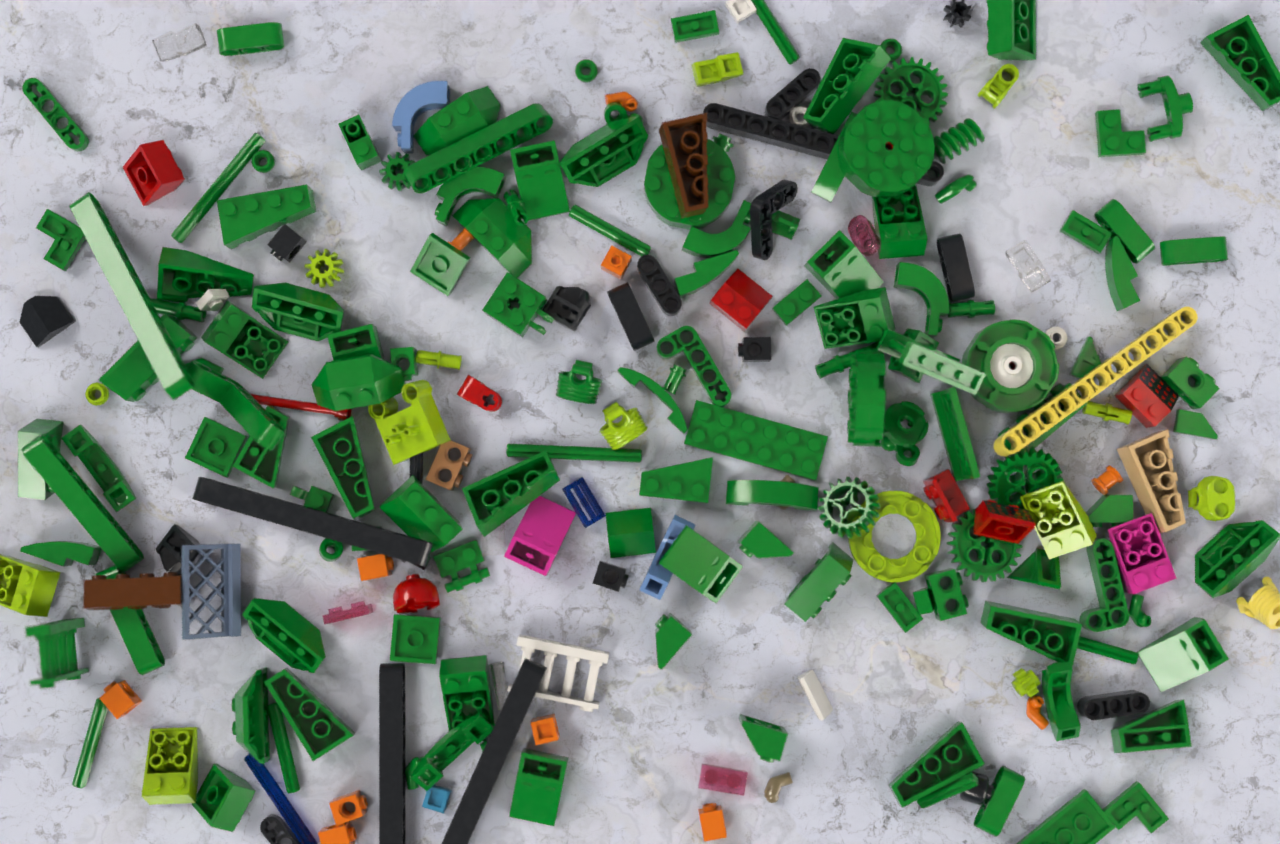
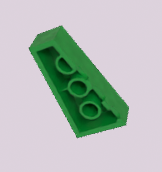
M1249 15L1206 36L1200 42L1262 111L1280 103V73Z
M545 450L462 488L476 526L485 537L559 482L560 478L551 458Z
M288 668L264 681L312 761H315L354 736L355 732Z
M958 721L890 782L888 786L898 805L903 808L985 765L964 724Z

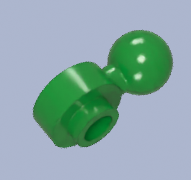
M610 103L604 109V118L607 124L611 121L638 116L644 125L643 117L640 114L632 113L628 115L624 106L620 103ZM617 110L619 111V114L617 116H612L611 112Z
M883 436V440H881V446L884 450L896 452V459L900 464L913 466L917 463L920 450L916 445L911 448L899 446L890 441L886 436Z
M325 538L319 547L320 556L329 562L338 560L343 552L341 542ZM331 547L335 552L329 554L326 549Z

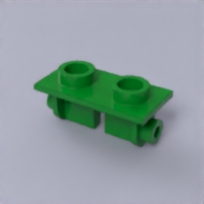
M778 210L772 214V232L792 240L800 219Z

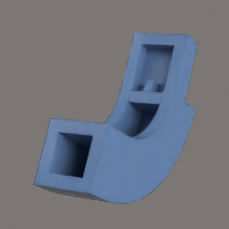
M431 81L420 84L406 93L398 103L394 112L392 126L395 131H401L397 135L398 147H401L404 154H414L413 135L417 119L426 111L443 109L450 104V86L447 81Z
M674 515L647 571L640 591L661 600L673 573L659 564V562L684 527L687 525L694 530L696 524Z

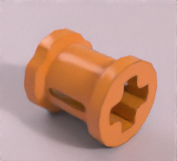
M1109 465L1102 475L1098 478H1093L1091 482L1101 494L1107 495L1108 490L1117 482L1121 483L1123 478L1115 468Z

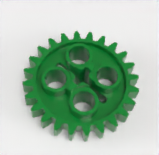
M913 57L910 58L908 63L902 58L900 65L893 61L891 64L892 69L888 66L885 67V74H880L878 77L881 82H876L874 86L879 89L873 94V96L879 97L875 102L891 100L904 103L914 109L928 125H930V121L935 123L937 120L936 115L943 113L940 107H945L947 104L942 99L948 96V93L942 92L947 87V84H940L944 76L937 77L935 75L938 68L930 70L931 62L924 66L922 58L918 63H915ZM910 76H917L920 79V83H913L910 80ZM900 77L904 78L905 83L902 80H900ZM897 86L900 89V94L892 93L890 87ZM907 92H909L910 94L914 93L915 96H907L906 94ZM921 95L929 96L931 103H924L921 100Z
M1031 447L1029 452H1027L1025 448H1022L1021 453L1016 452L1012 456H1006L1004 461L996 460L999 466L991 467L994 474L987 476L990 482L986 485L990 490L988 494L991 500L998 502V504L1016 505L1020 509H1025L1020 496L1063 481L1060 475L1062 470L1051 454H1045L1043 449L1037 452L1034 447Z
M973 509V514L967 511L965 512V518L962 516L957 518L960 525L956 523L951 525L956 531L948 533L953 538V541L947 542V545L953 546V549L947 553L955 555L951 563H959L957 571L965 569L964 577L972 573L973 581L978 580L980 576L981 582H987L988 578L993 582L996 581V575L1001 579L1005 577L1004 572H1012L1009 565H1018L1014 558L1021 557V554L1016 552V549L1022 548V545L977 535L975 539L972 538L969 531L971 527H974L976 509ZM981 542L988 544V547L981 546ZM971 550H974L977 554L975 562L969 558ZM993 551L999 554V561L997 563L992 560Z

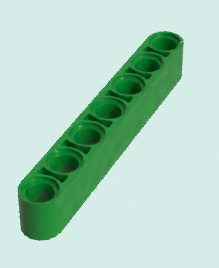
M531 104L409 165L405 169L404 177L414 192L425 193L548 131L552 127L553 119L541 104Z
M41 434L21 448L23 455L120 571L125 573L144 559V555L139 547L46 436Z

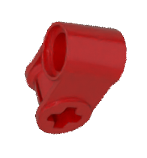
M470 375L466 377L457 392L458 396L490 412L499 410L502 405V398L497 392L486 387L484 383ZM487 397H489V398H492V397H493V400L495 401V404H494V405H490V404L488 405V402L486 401V398H487Z

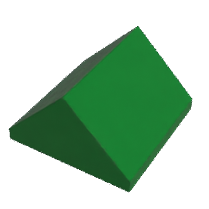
M651 508L606 513L611 558L656 553Z

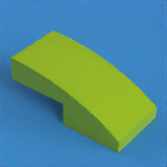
M738 52L719 55L715 59L694 62L691 65L697 87L722 82L744 74Z

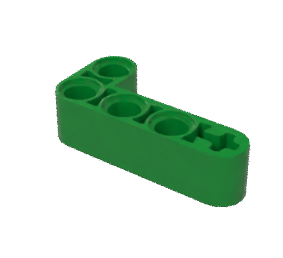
M683 326L658 341L656 351L662 359L668 360L683 352L713 405L723 407L730 402L731 391L693 327ZM682 332H690L693 340L689 343L682 342L680 339ZM663 343H670L673 346V351L670 354L661 352L660 346ZM695 351L702 352L704 360L700 363L694 362L691 357L692 353ZM705 371L714 372L715 380L713 382H706L703 379ZM718 382H720L721 385H719L717 388L720 393H726V396L724 397L725 401L722 402V400L720 399L716 400L715 397L717 395V392L715 388L712 391H710L709 387H713Z
M1096 538L1093 545L1086 547L1099 607L1084 611L1080 616V623L1084 629L1101 632L1125 626L1129 621V612L1114 547L1109 540ZM1100 545H1103V549H1101L1100 552H1097L1096 548L1100 547ZM1104 565H1107L1109 573L1103 577L1101 569ZM1112 587L1114 596L1108 599L1106 592ZM1117 610L1119 612V619L1114 622L1112 620V613ZM1095 615L1097 617V623L1095 626L1091 627L1089 624V619L1091 616Z

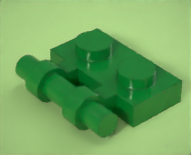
M477 540L434 556L441 577L451 575L452 582L444 584L447 593L454 590L460 591L464 589V586L474 582L476 584L480 583L484 578L490 576L488 568L479 570L477 566L478 563L485 561ZM470 567L472 574L460 578L458 571Z

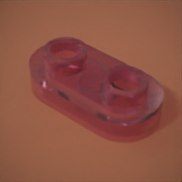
M862 215L854 217L848 225L850 237L854 245L864 256H871L879 249L880 239L870 220Z

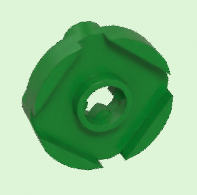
M908 401L892 404L885 411L883 435L896 445L906 448L913 447L928 432L929 425L924 417V411L918 405ZM904 420H907V425L910 428H904L901 425L900 421L903 422Z

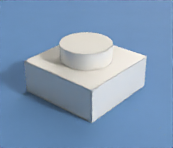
M728 0L725 3L737 24L754 14L757 10L751 0Z
M208 289L196 304L200 311H217L223 307L224 302L230 296L226 289Z

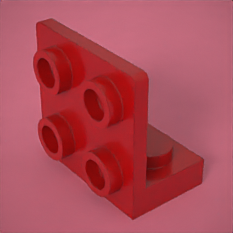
M949 469L923 481L925 484L923 490L929 500L933 499L936 505L934 511L940 520L955 522L957 521V516L970 510Z

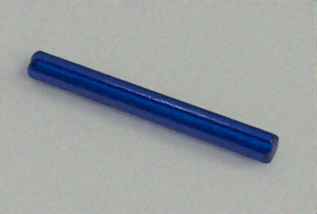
M250 754L245 756L244 761L301 844H317V841L266 766L260 764Z

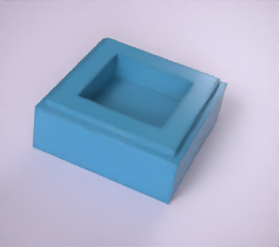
M434 784L426 792L422 807L444 814L452 790Z

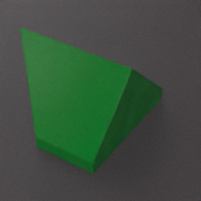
M1036 548L1035 552L1007 578L1060 589L1059 556L1049 559L1045 550Z

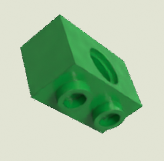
M1186 356L1179 358L1161 378L1190 408L1199 409L1220 388L1215 384L1216 381L1212 376L1207 373L1204 374L1199 369L1200 366L1194 359ZM1189 376H1192L1195 380L1193 387L1188 384Z

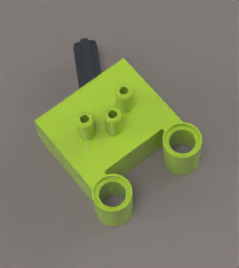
M422 379L407 383L402 388L403 399L412 406L398 412V402L392 397L380 404L369 405L368 411L370 416L375 419L393 465L410 459L409 478L414 475L423 484L424 453L451 440L432 397V387L428 381Z

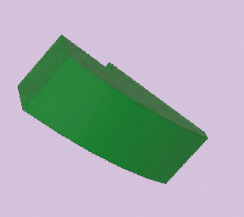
M1117 235L1106 243L1105 271L1111 299L1116 310L1119 311L1139 302L1140 299L1130 281L1138 277Z
M738 250L695 262L693 264L694 273L674 279L679 297L683 298L691 295L719 278L737 259L739 255Z
M52 541L23 546L20 552L64 567L72 566L73 561L86 565H96L102 549L100 546L83 542Z

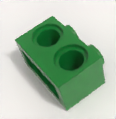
M949 568L924 575L937 620L943 621L967 614L966 608L969 607L966 595H962L960 586L963 585L959 572ZM947 576L950 584L946 589H942L940 580ZM949 599H954L956 602V607L952 611H948L946 608V603Z

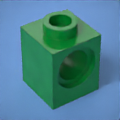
M414 347L390 348L392 365L399 366L402 359H408L410 362L409 368L402 371L404 380L411 381L412 376H418L415 360L416 349Z

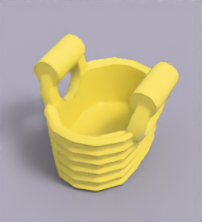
M1264 577L1262 579L1263 587L1252 595L1249 602L1245 598L1239 597L1236 603L1240 613L1259 620L1270 629H1278L1280 627V593L1271 578Z

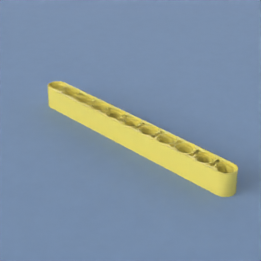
M1183 307L1168 315L999 436L993 444L995 452L1002 457H1006L1024 448L1192 327L1198 319L1196 311L1191 307ZM1180 315L1184 318L1185 323L1181 320ZM1163 327L1167 330L1168 335L1164 333ZM1146 340L1150 342L1151 348L1147 346ZM1129 352L1132 353L1134 360L1130 359ZM1111 364L1116 367V373L1112 371ZM1094 377L1098 379L1099 386L1095 384ZM1076 389L1081 392V398L1077 396ZM1058 402L1064 405V411L1059 409ZM1041 414L1046 417V424L1041 421ZM1023 427H1026L1028 429V437H1026L1023 434ZM1005 439L1011 444L1010 450L1004 445Z

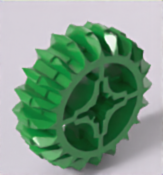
M846 477L845 483L838 478V485L835 486L833 483H830L831 490H823L826 498H819V501L824 504L818 507V510L822 512L819 518L825 521L823 523L825 528H830L832 534L838 532L840 538H843L846 534L849 539H852L854 532L858 537H861L860 530L863 529L865 532H869L868 524L874 526L876 523L872 518H878L880 515L875 511L881 508V505L877 503L879 496L874 494L875 489L872 486L868 487L867 481L861 482L858 477H855L853 482L850 477ZM846 493V495L843 498L838 499L841 495ZM858 493L865 496L866 508L858 504ZM849 504H852L854 507H852L851 510L849 509V511H847L845 508L847 506L850 507ZM833 507L840 511V523L834 519ZM861 516L858 520L852 522L855 517Z

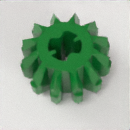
M396 152L395 158L390 154L387 155L390 161H382L381 164L385 168L379 170V173L384 176L382 182L384 184L389 183L388 187L391 190L396 186L398 191H402L403 185L410 189L411 186L404 177V172L409 165L415 163V160H410L408 154L402 157L400 152ZM402 169L404 172L396 175L395 170Z

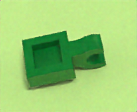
M293 486L290 492L291 496L305 500L303 506L327 512L334 496L333 493L315 486H311L310 491Z

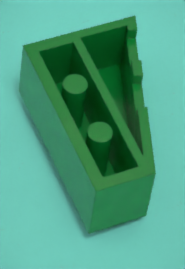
M713 457L642 472L639 495L708 503Z

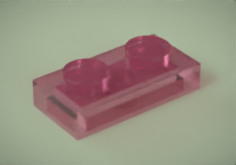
M364 601L352 603L350 609L342 610V606L328 609L329 614L322 616L324 625L373 613L372 604L365 605Z
M702 764L698 788L744 796L748 772Z

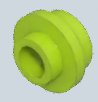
M92 383L87 387L85 396L90 404L102 405L109 398V390L102 383ZM97 390L101 391V396L99 398L95 397V392Z

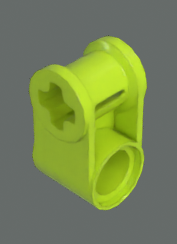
M1012 64L1003 65L993 78L985 84L977 96H982L995 109L1019 77L1017 67ZM1002 72L1009 73L1011 81H1005L1002 78Z

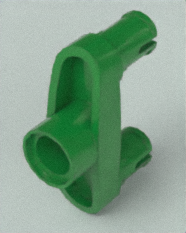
M1169 75L1158 77L1155 81L1138 84L1137 89L1140 91L1138 93L1140 98L1159 93L1162 95L1168 121L1167 124L1147 128V135L1152 134L1148 137L1149 141L1153 142L1168 137L1170 139L1181 137L1183 131L1182 115L1193 112V102L1190 93L1178 95L1177 89Z

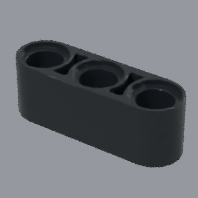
M808 68L800 73L767 102L764 115L777 120L784 119L791 110L799 106L817 90L821 80L819 72ZM804 78H812L815 81V84H805ZM795 92L798 99L790 100L787 97V93ZM776 106L780 108L781 113L774 115L770 112L769 108Z
M959 233L937 238V250L949 300L954 302L973 298L975 296V289L962 235Z
M643 255L637 262L639 275L662 312L667 316L677 315L682 306L679 295L654 256ZM645 261L651 262L654 265L653 270L649 272L643 271L641 268L642 263ZM655 281H663L666 285L665 289L662 291L655 290L653 288ZM667 300H675L678 307L673 311L668 310L665 307Z
M628 282L607 291L633 351L655 342Z
M1126 690L1085 696L1078 701L1077 709L1082 716L1088 719L1101 720L1144 713L1150 707V700L1144 693L1136 690ZM1136 696H1139V698H1140V703H1139V705L1136 706V707H1133V705H1132L1133 699H1134ZM1116 699L1117 707L1111 711L1109 704L1112 700ZM1090 703H1094V711L1088 714L1086 711L1087 706Z

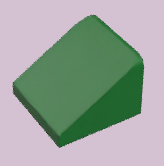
M928 587L913 592L919 615L932 613L934 608Z

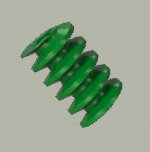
M970 118L965 119L963 123H958L956 128L951 127L948 129V132H942L940 137H933L935 154L942 164L946 163L945 156L950 160L953 159L952 152L960 156L961 147L968 151L969 142L975 147L977 146V138L982 143L985 141L980 127Z

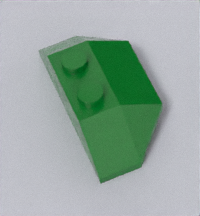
M488 86L467 92L429 117L413 137L424 153L429 156L497 122L501 105Z
M638 116L611 121L573 144L559 164L570 183L599 187L637 164L648 134Z
M499 198L467 200L452 215L514 277L518 278L532 264L531 229L523 221V225H517L513 216L509 214L507 206Z
M286 282L255 286L253 290L252 309L258 312L274 330L314 341H321L327 338V335L341 331L344 310L329 294Z
M370 354L326 362L311 385L317 405L339 411L380 404L401 393L406 383L401 367L394 366Z
M1263 520L1228 524L1195 554V584L1212 598L1231 592L1267 559L1280 539V533Z
M254 598L242 614L248 621L249 627L256 639L291 668L314 673L326 658L320 630L285 601Z
M267 667L258 669L236 692L235 698L232 699V711L235 712L232 732L233 735H236V742L260 764H265L270 760L269 715L267 711L268 688L264 681L268 680Z

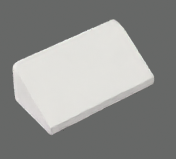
M809 670L799 675L798 680L816 716L822 721L833 711V708L815 672Z

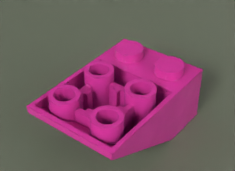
M542 496L537 497L528 506L504 557L547 576L576 512Z
M1152 513L1108 529L1125 593L1136 594L1177 579Z

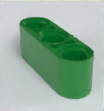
M278 22L226 27L217 30L219 54L223 56L276 51L284 48L282 24Z
M1110 200L1094 214L1100 226L1112 233L1111 239L1118 235L1130 261L1138 264L1155 250L1152 240L1117 200Z
M1225 236L1167 240L1159 243L1162 266L1228 260Z
M1002 766L991 784L993 789L990 800L985 798L983 804H981L974 820V826L997 837L1023 788L1025 776Z

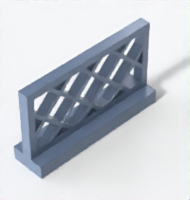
M241 544L182 545V639L241 636ZM214 549H221V559L215 563L209 555ZM189 550H196L202 556L195 565L189 560ZM205 560L213 567L206 576L198 569ZM216 571L221 575V582L217 587L209 581V578ZM194 572L202 579L195 588L189 584V577ZM205 583L213 590L206 599L198 593ZM216 594L221 598V605L217 610L209 604ZM194 595L202 602L195 612L189 607V601ZM205 606L213 613L206 623L198 616ZM216 617L221 621V632H214L209 627ZM196 619L202 627L196 634H190L189 625Z

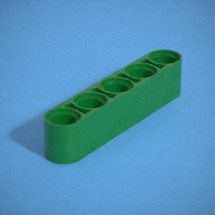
M113 565L98 572L96 575H106L107 579H116V575L126 574V572L120 571L116 565ZM123 607L121 610H110L137 671L141 675H145L164 666V656L143 610L128 609V607Z

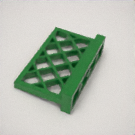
M956 387L930 394L955 481L979 478L980 473Z

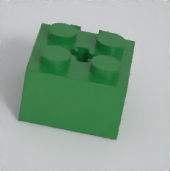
M508 272L482 309L486 315L522 338L529 327L542 335L546 333L544 327L533 322L537 315L546 322L552 323L554 321L553 317L541 310L547 302V298ZM519 301L520 307L518 309L514 307L511 310V303Z

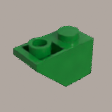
M359 114L338 124L354 160L361 170L382 162Z
M1103 495L1086 512L1092 526L1103 527V523H1111V527L1133 520V495Z

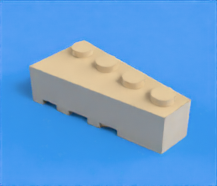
M1168 429L1155 432L1117 449L1145 515L1152 513L1159 533L1168 532L1186 523L1181 494L1177 490L1176 481H1178L1177 473L1173 469L1172 458L1174 457L1172 449L1169 447L1168 438L1170 436Z

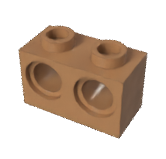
M452 440L440 445L425 480L451 491L455 487L459 488L464 477L461 475L463 467H468L473 454H470L471 448ZM454 448H458L461 452V457L457 461L451 460L449 456L450 451ZM444 469H449L452 473V478L448 482L442 481L440 477Z

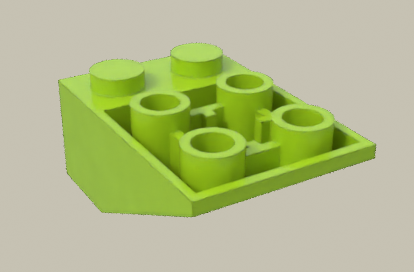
M1064 481L1020 496L1025 510L1029 511L1035 521L1034 529L1049 559L1093 545L1097 534L1088 515Z
M0 554V605L24 615L48 617L60 572Z
M197 727L150 729L141 797L149 805L196 803L198 787Z

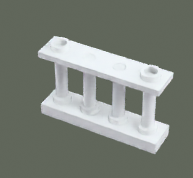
M521 634L518 636L517 646H522L521 650L523 651L520 667L525 658L531 660V655L535 652V649L544 651L543 655H546L544 666L547 668L540 682L539 690L537 689L534 697L578 705L580 710L593 712V709L599 708V702L593 701L599 667L603 663L608 662L609 652ZM557 654L567 655L566 659L568 660L561 694L548 692L554 657H557ZM580 658L589 660V664H591L584 699L570 696L576 665ZM510 684L508 686L507 691L510 692L513 684Z

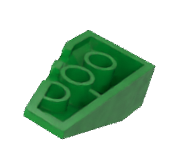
M162 247L158 266L157 299L188 302L190 298L202 297L208 289H226L230 297L251 295L254 274L187 250Z

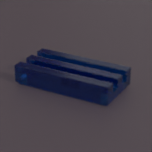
M583 477L562 489L585 528L606 516ZM573 488L591 520H588L570 489Z

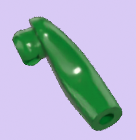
M968 174L945 186L935 194V197L942 204L959 194L964 188L969 192L972 191L977 183L973 180L974 177Z

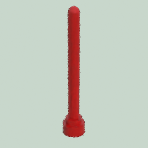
M251 394L261 405L331 414L341 421L351 417L352 408L334 411L319 406L317 403Z

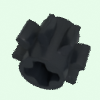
M951 0V6L946 5L943 10L947 14L943 20H948L951 28L954 25H959L962 28L964 20L969 21L972 16L967 13L972 7L967 6L964 3L965 0L958 2Z

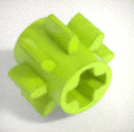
M1021 668L1013 674L1015 680L1011 684L1021 697L1026 694L1027 697L1031 698L1039 692L1036 687L1041 683L1031 669L1026 672Z

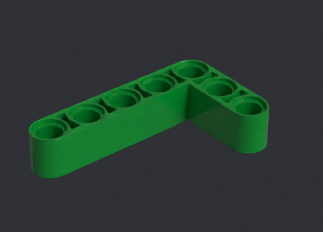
M192 360L187 366V370L195 383V387L192 390L219 402L258 444L273 451L286 430L238 382Z

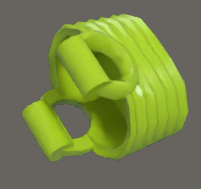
M616 401L602 410L606 424L599 432L607 440L612 450L625 446L642 435L648 428L638 408H631L626 411ZM622 415V420L620 422H612L613 420Z
M1219 476L1205 477L1198 483L1197 487L1188 490V507L1198 510L1199 514L1206 520L1219 521L1227 519L1235 511L1234 485L1227 478Z

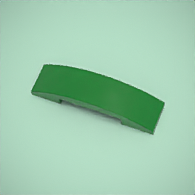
M851 111L843 129L857 115L856 113ZM839 137L811 191L812 194L828 202H832L845 177L838 162L840 160Z
M620 367L617 370L633 387L641 381L673 411L667 419L683 434L687 431L686 422L679 407L658 383L628 368Z
M81 424L61 438L73 455L79 457L104 491L103 495L116 512L136 499L131 487L113 460Z
M768 480L727 481L726 504L788 506L799 510L817 511L818 487Z
M480 714L463 721L429 750L412 772L411 779L425 791H428L444 776L442 771L472 743H481L492 732L494 726Z

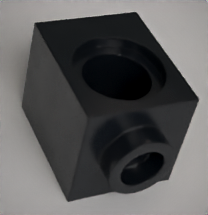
M284 224L267 245L273 249L270 253L278 260L282 261L285 259L291 262L307 241Z
M743 337L742 343H738V357H742V362H770L771 337ZM751 344L758 345L760 347V354L757 356L751 355L748 351V346Z
M600 560L593 584L619 592L620 587L625 588L629 575L625 574V568ZM613 570L617 572L618 580L615 583L606 581L605 574L607 571Z

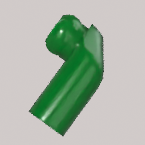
M1132 594L1128 610L1129 616L1135 625L1149 627L1151 617L1147 616L1141 609L1144 596Z
M423 756L413 758L405 768L408 790L419 788V785L410 776L423 759Z

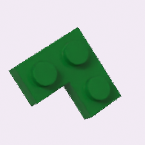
M1120 109L1101 110L1095 113L1098 157L1143 155L1146 153L1144 130L1122 132Z
M47 209L36 226V229L55 239L44 260L67 271L86 238L79 226Z
M1138 781L1102 809L1118 830L1135 816L1151 834L1169 820Z

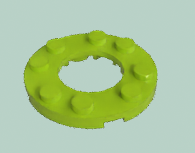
M904 491L877 493L879 496L877 503L881 505V508L875 511L880 515L878 518L873 517L872 519L876 523L881 517L888 514H899L906 517L913 524L916 531V541L913 549L906 556L898 559H889L882 556L872 543V530L874 526L868 524L869 532H865L862 529L860 530L861 537H858L854 532L852 539L848 538L851 554L863 571L879 580L905 582L914 579L929 568L938 554L941 532L936 515L925 502L911 493ZM866 500L860 504L864 508H866ZM861 516L855 517V518L852 520V522H855V521L858 520Z

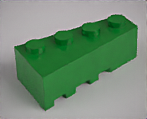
M842 38L803 119L815 130L834 134L891 58L880 45Z
M307 184L216 200L223 242L231 250L244 242L256 239L262 234L277 230L278 227L284 224H290L316 212L313 190Z
M352 416L312 436L311 438L352 518L357 520L375 511L354 417Z
M985 600L980 623L986 629L1011 641H1015L1032 651L1034 650L1053 661L1062 663L1070 661L1073 667L1082 624L1074 618Z

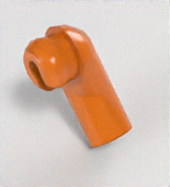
M627 92L605 95L606 105L617 102L622 104L625 110L629 112L636 110L638 107L637 100Z
M1036 695L1027 700L1026 714L1032 722L1043 730L1048 726L1049 721L1040 713L1041 704H1044L1043 698Z

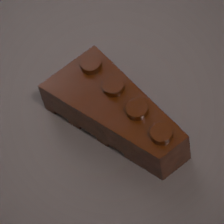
M707 113L662 122L659 128L681 219L704 214L708 208Z
M166 572L164 577H154V573H142L140 578H130V574H118L116 579H107L106 575H94L92 580H84L83 608L87 610H121L123 607H128V609H145L147 606L162 609L169 608L171 605H178L182 608V576H178V572Z

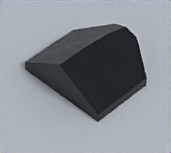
M557 286L542 311L553 317L555 322L565 328L576 331L591 306L589 292L579 287Z
M34 296L23 304L19 323L38 348L75 323V320L59 297Z
M174 524L156 547V552L160 555L164 569L167 572H178V576L182 575V545L200 544L198 540ZM189 550V560L193 562L199 553L196 550Z

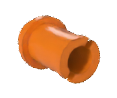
M464 228L451 242L448 241V243L462 251L475 238Z

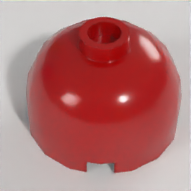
M419 574L406 576V580L400 582L393 593L394 611H397V613H417V609L427 606V610H431L440 605L438 591L434 583L426 578H420Z

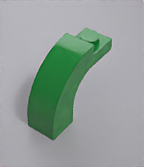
M475 167L443 183L436 194L443 201V203L437 205L435 210L437 222L447 226L456 204L463 196L469 193L480 192L498 198L506 180L505 174L491 168Z
M743 200L733 224L724 232L710 234L691 227L683 244L682 251L701 258H712L734 251L744 242L751 228L743 225V223L748 224L750 221L751 203Z
M899 262L896 265L894 288L912 290L922 297L927 308L925 334L934 338L942 330L943 320L939 319L940 316L945 317L949 314V300L946 290L940 280L926 268L912 263Z
M1070 661L1063 663L1055 662L1048 665L1046 670H1042L1043 697L1049 723L1056 741L1079 737L1081 728L1071 696L1070 684L1073 668Z

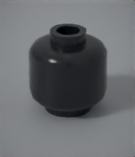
M972 771L970 773H974L978 777V786L960 793V798L964 801L981 805L985 798L990 800L993 786L989 785L988 776Z

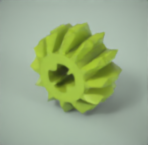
M324 249L323 254L319 250L315 251L316 258L311 255L308 256L312 263L305 264L304 267L310 270L305 275L308 278H312V284L316 285L319 282V286L324 288L326 282L330 287H333V279L338 282L341 281L337 273H344V269L339 268L343 261L337 259V253L333 252L330 254L328 249ZM324 264L329 267L328 271L324 270L325 273L320 270L321 266L325 267Z

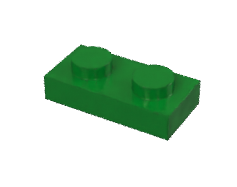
M715 10L671 18L675 43L719 35Z
M1074 210L1070 212L1059 230L1097 254L1102 252L1112 235L1108 230Z
M806 279L775 305L772 310L787 326L822 296L810 281Z
M893 582L876 595L903 632L906 633L923 620V617L919 615L916 608L896 582Z

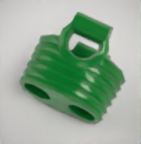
M576 360L570 372H559L556 396L570 401L596 404L602 381L593 377V363ZM576 374L584 375L586 379L580 380L576 377Z

